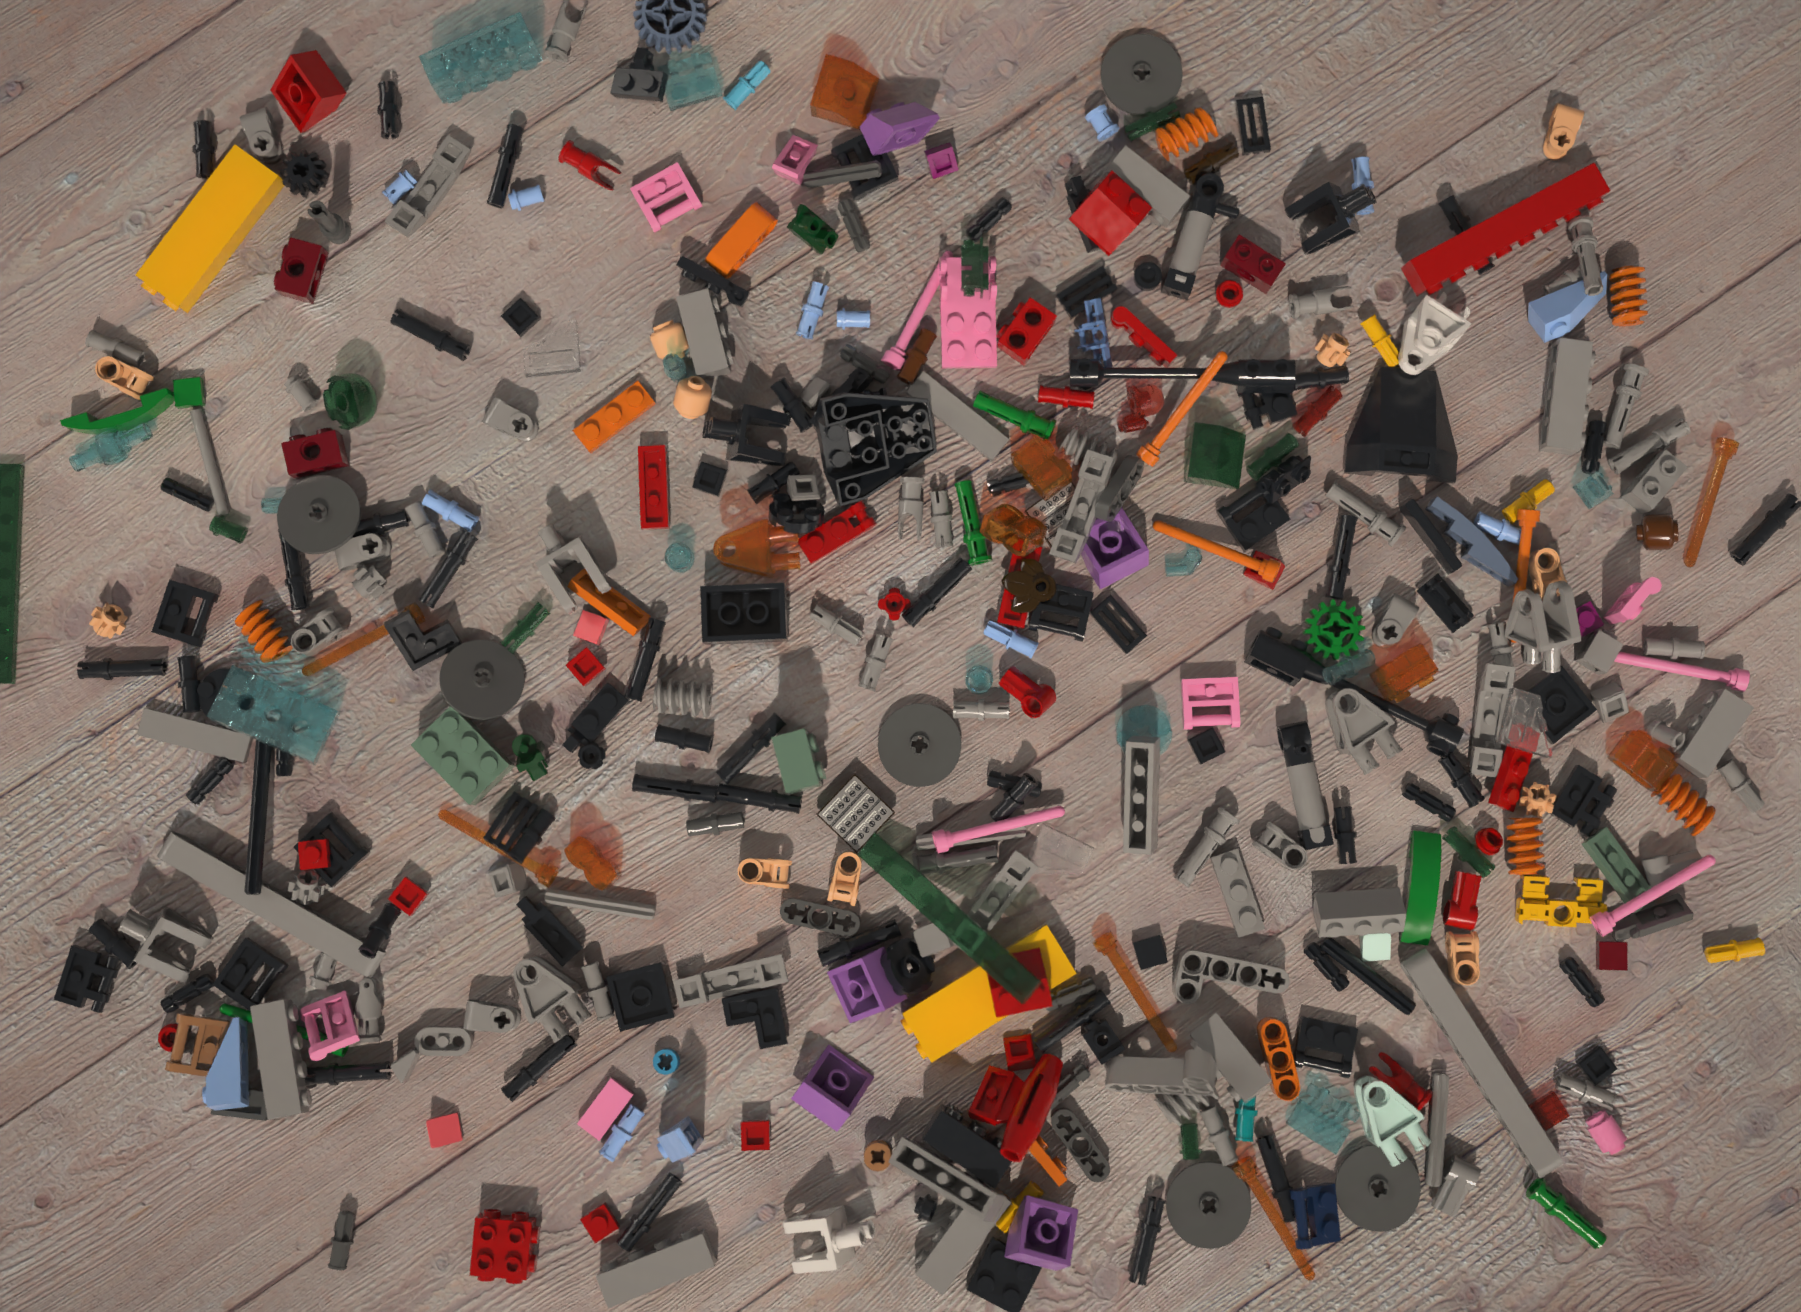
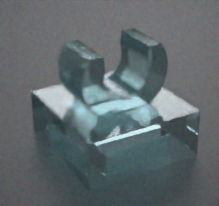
M1598 471L1573 486L1588 509L1614 494L1611 491L1612 486L1606 484L1602 478L1604 475L1598 473Z

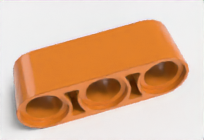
M758 202L753 203L712 248L705 262L725 279H729L772 232L778 219Z
M1265 1017L1258 1023L1257 1034L1267 1075L1272 1080L1270 1088L1280 1099L1291 1101L1299 1095L1300 1083L1287 1030L1281 1021L1273 1017ZM1271 1023H1275L1278 1027L1277 1035L1273 1038H1267L1265 1035L1266 1027ZM1282 1051L1285 1055L1284 1062L1279 1066H1274L1272 1056L1276 1052ZM1289 1079L1292 1083L1291 1090L1286 1094L1280 1093V1082Z

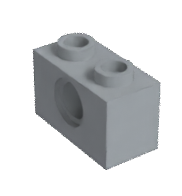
M1665 449L1653 456L1622 494L1621 498L1641 514L1649 512L1661 501L1687 469V466Z

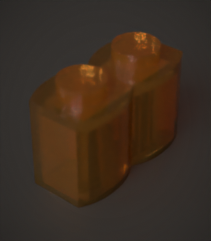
M1036 435L1010 454L1011 462L1018 472L1030 483L1037 494L1044 501H1047L1072 482L1071 472L1073 470L1064 458L1060 460L1053 454L1055 449L1047 439L1042 440Z
M1001 504L984 514L980 532L988 540L1003 544L1011 553L1018 556H1026L1043 545L1047 527L1034 517L1024 516L1016 507L1009 504Z
M1642 730L1626 731L1607 758L1649 791H1659L1678 766L1673 760L1674 755L1663 747L1656 748L1650 742L1652 738Z
M578 836L564 849L568 860L575 867L583 870L589 883L599 890H608L622 876L618 866L611 859L603 856L600 847L589 837Z

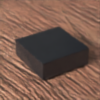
M522 298L518 299L501 315L520 337L541 320Z
M701 461L692 488L719 497L728 471Z
M1213 727L1187 740L1199 765L1225 753Z
M1160 935L1132 942L1140 970L1168 962Z
M1599 1045L1575 1062L1588 1080L1592 1081L1595 1086L1618 1069Z

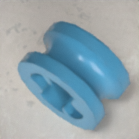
M672 1049L660 1050L653 1058L655 1070L662 1075L675 1072L680 1065L679 1055ZM662 1054H666V1057L672 1056L673 1061L670 1062L672 1066L670 1069H667V1066L663 1068L660 1066Z

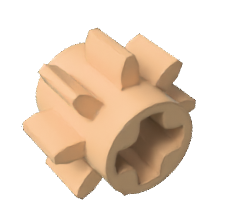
M1332 333L1330 337L1324 334L1315 347L1319 351L1316 357L1327 367H1334L1336 363L1342 366L1351 353L1347 349L1349 342L1338 333Z
M105 603L102 608L96 606L91 613L93 619L89 624L93 626L97 635L111 639L115 633L121 635L126 628L124 623L128 617L124 615L121 607Z
M1534 782L1530 788L1523 787L1521 794L1523 797H1520L1519 806H1525L1527 816L1531 814L1541 818L1545 812H1553L1554 805L1552 803H1555L1556 794H1550L1548 784L1544 786Z

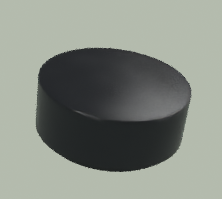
M1152 262L1140 264L1134 273V283L1143 291L1156 289L1162 279L1160 268Z

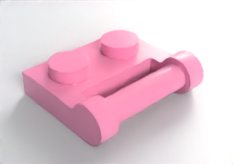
M678 162L630 188L654 233L661 230L662 225L693 208L697 210L702 207ZM683 193L687 195V200L656 217L654 216L652 210Z
M1650 577L1642 583L1630 584L1602 618L1610 625L1635 619L1643 610L1641 604L1649 595L1656 594L1661 590V581L1656 577Z
M1238 677L1181 680L1182 724L1184 730L1193 729L1195 726L1230 725L1231 728L1240 727ZM1230 706V714L1192 715V707Z
M346 990L300 1009V1017L305 1022L310 1047L308 1051L311 1060H322L328 1053L360 1041L350 997ZM321 1014L327 1034V1039L324 1041L320 1039L316 1022L318 1015Z

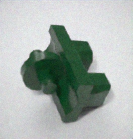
M803 204L798 206L796 216L786 227L797 238L801 239L819 254H823L826 248L832 249L839 236L833 228Z
M525 733L517 735L512 742V750L517 756L516 767L520 773L526 770L534 782L548 774L547 767L549 764L545 759L546 747L542 740L536 743L532 735Z

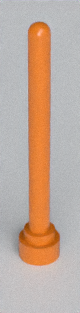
M1218 352L1152 442H1148L1140 447L1136 455L1142 458L1141 460L1152 467L1155 466L1160 459V448L1228 358L1226 352Z
M1517 509L1516 520H1519L1521 534L1516 569L1518 580L1514 586L1513 602L1517 592L1526 590L1533 527H1536V522L1540 520L1541 511Z
M1156 520L1153 522L1152 526L1155 531L1259 571L1258 575L1263 576V580L1273 583L1279 572L1281 562L1270 558V560L1264 559L1261 561L1163 521Z

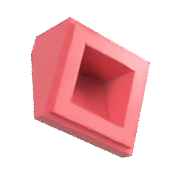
M583 610L573 636L600 646L609 619Z
M458 1112L426 1120L431 1148L463 1141Z

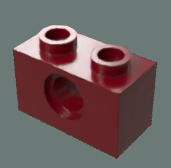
M1240 234L1220 264L1221 267L1264 294L1268 293L1286 263Z
M290 237L289 243L282 250L283 262L281 269L276 272L274 277L275 290L284 297L314 304L329 252L321 245ZM300 265H304V271L300 275H294L295 269Z
M332 428L319 429L315 435L307 437L305 434L289 437V441L281 443L288 475L295 479L349 466L343 436ZM315 446H319V455L315 458H310V450Z

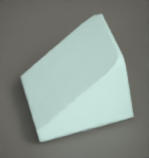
M1391 934L1359 935L1362 962L1390 960Z

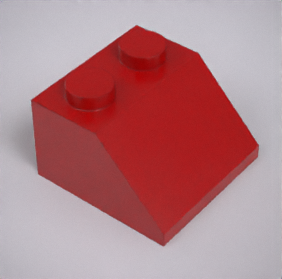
M317 50L290 55L270 89L300 133L307 131L335 112L347 94Z
M1111 170L1096 184L1069 217V220L1104 253L1110 256L1140 224L1152 207Z
M1040 948L984 959L996 1018L1053 1006Z

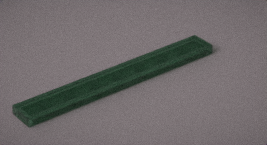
M0 464V684H15L24 482V465Z
M875 833L857 854L1021 1004H1025L1041 985L1042 981L879 834Z

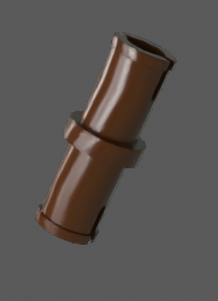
M925 328L920 330L912 349H908L906 352L907 358L899 374H897V378L908 385L913 384L921 365L926 364L928 360L926 356L934 340L937 338L936 334Z

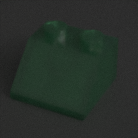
M1195 422L1190 431L1184 482L1238 490L1246 434L1220 425Z

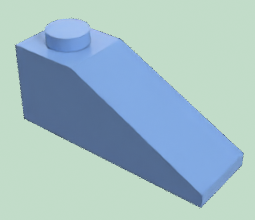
M1605 271L1600 273L1604 289L1598 295H1586L1584 281L1582 280L1528 303V322L1544 343L1571 332L1603 298L1607 288V273Z
M239 1017L233 1018L207 1074L206 1086L202 1089L203 1102L206 1104V1107L215 1111L249 1107L247 1022Z
M688 1116L659 1135L657 1138L659 1141L657 1148L665 1159L669 1157L673 1163L695 1153L704 1139Z

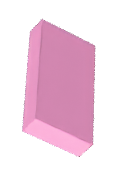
M611 1077L577 1125L600 1141L634 1093Z

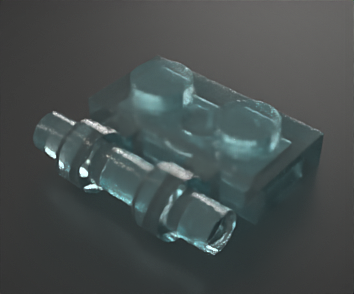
M696 52L690 54L691 57L676 62L675 59L667 61V64L657 67L658 71H664L672 77L671 80L667 81L665 89L670 111L723 96L714 67L703 70L702 65L712 63L710 52L703 54ZM695 68V73L680 77L679 72Z
M1311 1083L1306 1090L1307 1094L1314 1097L1311 1104L1309 1105L1300 1099L1286 1124L1336 1155L1351 1131L1341 1125L1343 1120L1348 1118L1355 1123L1359 1119L1360 1113L1353 1109L1352 1104L1345 1100L1340 1101L1330 1095L1328 1089L1324 1087L1319 1088ZM1323 1104L1336 1111L1332 1118L1319 1111Z

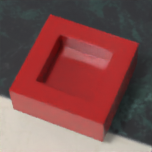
M588 647L566 664V667L584 687L606 669Z
M329 839L298 842L300 870L331 867Z
M407 876L403 878L388 900L407 915L412 916L429 893Z
M770 1120L741 1121V1151L770 1150Z
M606 1202L580 1219L594 1243L620 1228L618 1221Z

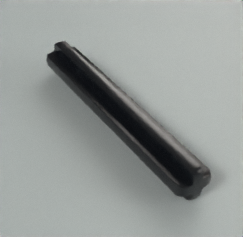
M1326 937L1322 941L1320 948L1384 999L1406 1015H1410L1416 1007L1414 1001L1332 937Z

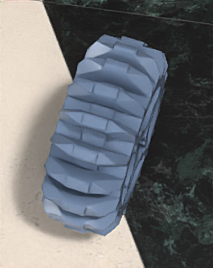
M675 0L636 1L635 6L638 10L633 11V17L637 20L634 26L636 30H640L638 33L640 39H646V45L649 48L655 45L657 52H660L665 47L669 55L672 52V48H676L678 53H681L682 45H686L687 48L691 49L692 44L690 40L699 42L700 36L697 32L705 31V26L702 23L707 21V16L704 14L706 11L705 4L700 3L702 0H679L687 4L692 11H685V8L677 7ZM664 1V3L661 6L655 7L657 4ZM671 8H672V11H673L674 16L672 15L673 18L670 19L669 25H668V21H667L666 17L668 18V15L671 14ZM649 22H655L656 25L663 26L665 34L654 30L649 25ZM686 26L683 30L676 33L679 27Z

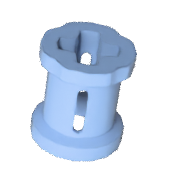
M1105 104L1096 107L1085 116L1086 121L1090 122L1097 132L1099 142L1108 139L1120 128L1118 124H1114L1106 112L1107 107Z

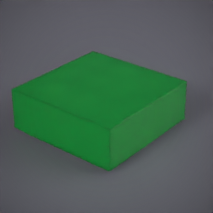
M201 377L173 380L176 408L205 406L204 384Z

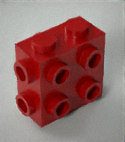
M485 1209L484 1213L477 1215L474 1223L469 1276H478L477 1280L485 1282L494 1281L495 1278H504L506 1283L521 1284L523 1280H527L537 1268L538 1257L533 1254L534 1243L538 1244L540 1237V1226H536L537 1217H529V1213L523 1211L512 1212V1215H503L501 1210Z

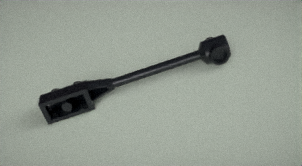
M1071 359L1070 387L1087 390L1091 387H1098L1103 379H1199L1206 368L1103 367L1099 359ZM1238 359V361L1223 364L1211 381L1237 386V393H1293L1296 364L1295 360Z
M1267 627L1266 631L1260 630L1244 660V663L1293 687L1301 678H1305L1321 684H1329L1339 690L1345 688L1354 689L1382 711L1423 730L1425 741L1428 742L1426 749L1437 756L1447 757L1449 753L1456 749L1462 738L1464 728L1458 726L1460 721L1458 717L1445 713L1443 717L1436 716L1428 721L1334 675L1331 670L1312 657L1310 653L1306 652L1308 647L1306 643L1293 639L1290 644L1281 640L1282 632L1273 627Z

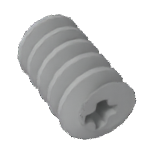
M1075 426L1069 431L1057 452L1059 454L1062 450H1065V460L1074 455V465H1078L1084 460L1087 449L1113 457V466L1118 459V448L1115 447L1108 453L1107 442L1100 447L1097 446L1098 437L1093 438L1089 442L1088 431L1084 432L1081 436L1078 435L1079 426Z
M658 678L654 688L653 710L658 706L659 713H665L667 707H669L670 713L676 714L680 707L681 714L687 715L691 708L692 715L698 716L702 709L704 717L708 718L711 711L713 690L712 688L707 690L705 682H702L700 688L696 689L694 681H691L689 687L685 688L683 680H680L678 686L674 687L672 679H669L667 685L663 686L661 678Z
M1215 1088L1214 1094L1210 1096L1217 1100L1219 1096ZM1163 1094L1164 1103L1157 1098L1154 1099L1170 1123L1174 1122L1178 1126H1182L1181 1115L1189 1120L1191 1119L1190 1109L1197 1113L1201 1112L1199 1102L1207 1107L1210 1105L1208 1096H1172L1170 1094Z

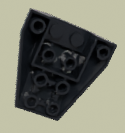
M1381 366L1346 445L1344 474L1372 476L1375 472L1424 476L1427 477V481L1456 483L1458 454L1436 371L1424 370L1419 374L1410 375L1401 368Z
M844 392L819 399L815 425L823 470L839 506L868 498L937 452L930 403L927 398Z

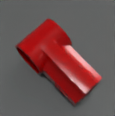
M1014 666L1008 669L998 683L999 686L1021 702L1023 712L1031 718L1040 717L1057 699L1056 693L1051 686L1036 684Z
M1460 871L1455 872L1451 897L1446 902L1443 912L1444 925L1471 931L1475 928L1478 918L1476 902L1482 876Z

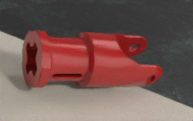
M572 140L566 142L558 157L559 162L568 163L578 169L579 174L607 190L613 191L614 188L600 179L598 176L599 166H604L617 174L622 173L618 168L594 153H587L576 147Z
M1380 1052L1378 1054L1379 1058L1390 1067L1392 1077L1385 1075L1374 1066H1370L1369 1071L1380 1081L1386 1083L1399 1095L1407 1099L1418 1111L1421 1110L1431 1099L1433 1092L1430 1089L1425 1090L1414 1080V1076L1388 1054Z

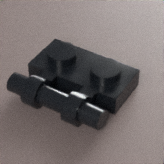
M1237 393L1238 397H1242L1246 408L1244 414L1247 421L1250 420L1253 430L1263 427L1261 416L1267 415L1269 424L1272 425L1298 415L1290 393H1259L1263 404L1261 407L1256 406L1253 393Z
M1575 765L1556 796L1555 803H1552L1554 805L1553 812L1549 814L1570 827H1575L1578 820H1581L1584 824L1579 833L1589 838L1593 830H1597L1600 826V818L1606 808H1610L1614 803L1613 797L1617 789L1607 784L1604 791L1601 792L1598 790V787L1603 779L1584 767ZM1593 798L1597 803L1589 814L1584 810Z
M71 945L53 1000L82 1008L85 1006L87 998L92 999L94 1002L91 1011L102 1013L105 1003H109L111 997L109 990L112 981L117 978L119 969H117L119 959L115 956H108L104 966L99 964L102 953L78 945ZM95 974L102 976L97 990L91 988Z

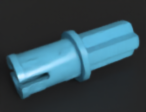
M758 61L743 78H738L739 82L723 97L724 101L736 111L738 106L751 93H755L754 89L768 76L771 71L770 68L763 61Z

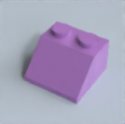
M900 102L884 111L878 108L869 112L860 129L872 155L876 156L919 144L940 118L938 113L917 102L906 105L904 102Z
M1123 508L1120 509L1112 522L1100 519L1095 520L1081 555L1086 568L1099 589L1149 565V549Z
M885 947L862 955L827 972L849 1023L885 1011L907 999L906 995L899 996L894 992L892 985L885 975L884 968L881 966L880 959L886 953Z
M828 1044L791 1099L838 1132L853 1112L874 1079V1076Z
M1028 1195L1024 1196L1008 1230L1004 1257L1054 1271L1070 1267L1078 1209Z

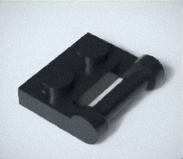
M863 134L831 150L834 159H838L841 166L852 164L847 155L851 151H855L860 163L875 160L881 163L882 175L880 177L868 178L869 182L861 184L860 180L849 181L852 188L850 193L854 200L862 199L869 193L898 180V175L888 154L883 153L873 156Z
M1260 480L1254 484L1255 487L1233 503L1216 510L1217 515L1244 552L1290 520L1278 501L1270 503L1271 493L1268 491L1263 492L1259 488ZM1260 496L1264 499L1265 504L1238 523L1233 520V515Z
M169 579L152 632L202 648L204 642L202 636L214 602L217 603L219 595ZM196 597L202 598L203 600L191 635L184 634Z
M1042 582L1038 585L1037 589L1039 592H1043L1046 589V583ZM1056 584L1055 595L1048 601L1040 602L1037 608L1032 611L1028 630L1037 632V629L1075 637L1074 640L1083 642L1094 592ZM1041 610L1078 618V625L1073 626L1041 619Z
M333 812L326 815L299 841L327 839L322 833L329 829L353 854L347 860L329 841L331 867L314 870L330 887H335L370 854L365 846L361 847L337 822L338 818ZM297 843L293 848L299 853Z
M248 937L243 940L212 985L251 1011L250 1006L260 1004V1001L279 974L284 973L289 965ZM267 963L271 968L250 997L244 994V991L263 964Z
M1301 1016L1293 1054L1295 1067L1302 1068L1306 1066L1338 1073L1340 1077L1349 1078L1352 1071V1059L1358 1028ZM1311 1047L1342 1054L1341 1062L1305 1055V1048Z

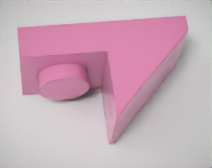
M792 135L773 163L772 169L776 175L801 185L806 167L816 154L818 145Z

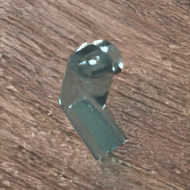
M1190 547L1180 562L1165 563L1166 577L1192 575L1202 562L1201 550L1197 547Z

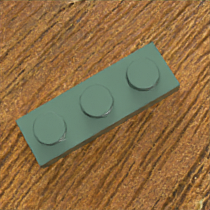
M1607 827L1599 829L1582 843V846L1624 904L1651 888Z

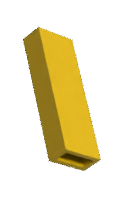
M234 144L135 274V276L143 281L140 286L154 296L159 292L165 297L162 302L174 311L181 308L188 313L284 187L283 180L272 170Z
M1047 924L1042 925L992 956L1040 948L1049 990L1077 974ZM982 962L902 1011L904 1018L900 1021L908 1035L914 1033L919 1041L915 1044V1047L923 1059L928 1057L932 1063L1007 1016L998 1018L995 1016L985 963Z

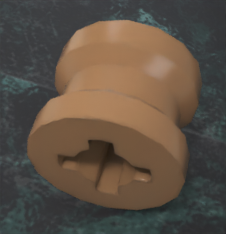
M884 1140L871 1141L865 1148V1164L873 1171L885 1170L890 1165L888 1161L892 1156V1149Z

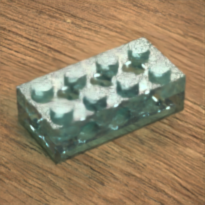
M520 12L419 56L430 84L443 104L447 102L455 103L461 100L465 94L472 91L480 92L486 89L488 84L497 80H508L512 77L513 73L520 70L533 69L539 62L543 61Z
M232 665L207 717L215 723L316 765L338 720L339 713L335 709ZM247 698L255 700V705L252 709H241L243 700ZM271 710H280L281 717L275 722H270L267 720L268 713ZM296 722H307L308 727L306 731L295 733L293 726Z

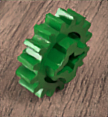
M1332 599L1329 601L1328 607L1324 602L1318 604L1320 611L1314 608L1311 609L1309 613L1313 618H1306L1304 620V623L1309 625V628L1303 630V634L1310 635V639L1305 643L1307 645L1312 643L1315 645L1312 651L1314 654L1322 651V659H1327L1332 654L1333 661L1339 660L1340 653L1344 658L1350 656L1348 649L1355 652L1359 649L1355 642L1364 641V637L1359 635V632L1365 630V626L1358 625V621L1363 617L1362 615L1356 617L1353 615L1356 609L1354 606L1346 609V601H1342L1336 606L1335 600ZM1327 613L1325 616L1326 621L1322 625L1316 626L1319 618ZM1340 614L1344 615L1350 623H1346ZM1333 623L1334 628L1345 629L1335 634V637L1333 632L1323 631L1333 626ZM1351 634L1348 643L1345 646L1341 647V645L1343 644L1342 639L1346 635ZM1318 637H1322L1327 642V646Z

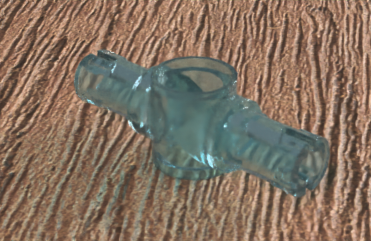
M142 423L125 432H118V430L102 432L94 437L95 443L91 444L89 449L69 457L70 464L75 471L80 472L96 463L113 465L122 462L128 458L127 452L131 451L133 446L153 438L152 431L146 423Z

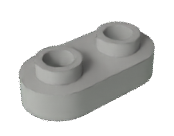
M429 1026L421 1029L415 1037L416 1049L425 1056H461L467 1053L473 1045L471 1032L463 1029V1027ZM429 1035L435 1038V1044L433 1046L427 1043V1037ZM456 1036H461L463 1038L464 1042L462 1046L456 1045Z

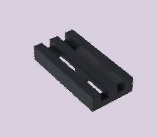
M1255 97L1236 100L1235 108L1242 156L1249 153L1270 152L1271 147L1264 98ZM1253 104H1257L1263 145H1258ZM1244 105H1246L1252 146L1248 145L1246 124L1243 111Z
M1103 266L1056 295V298L1070 319L1084 312L1085 304L1083 303L1074 310L1070 306L1106 284L1108 288L1089 300L1096 298L1103 300L1117 291V286L1113 284L1111 277L1107 275ZM1101 276V280L1068 301L1065 300L1067 296Z
M1111 594L1089 613L1125 655L1147 637L1144 631ZM1108 603L1138 635L1136 639L1106 607ZM1099 611H1102L1130 642L1128 646L1098 614Z
M514 791L483 839L508 854L522 834L523 828L528 825L539 808L538 805L531 803L527 798L521 797ZM516 802H519V805L517 806V808L515 809V811L513 812V814L511 815V817L509 818V820L507 821V823L505 824L497 838L494 839L493 836L496 834V832L498 831V829L500 828V826L502 825V823L504 822V820L506 819V817L508 816ZM525 807L529 808L505 845L501 842Z

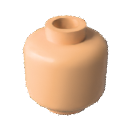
M672 319L653 327L654 332L650 335V341L658 358H669L670 362H674L685 357L684 351L689 348L681 323H674Z
M690 376L689 378H684L677 384L673 405L681 416L688 419H696L708 411L712 389L701 377Z

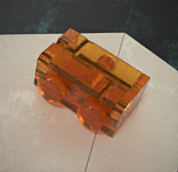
M1419 643L1369 673V676L1385 700H1395L1396 703H1399L1411 695L1409 692L1411 688L1418 685L1421 689L1433 682L1435 679L1432 675L1439 672V670L1429 657L1423 644Z

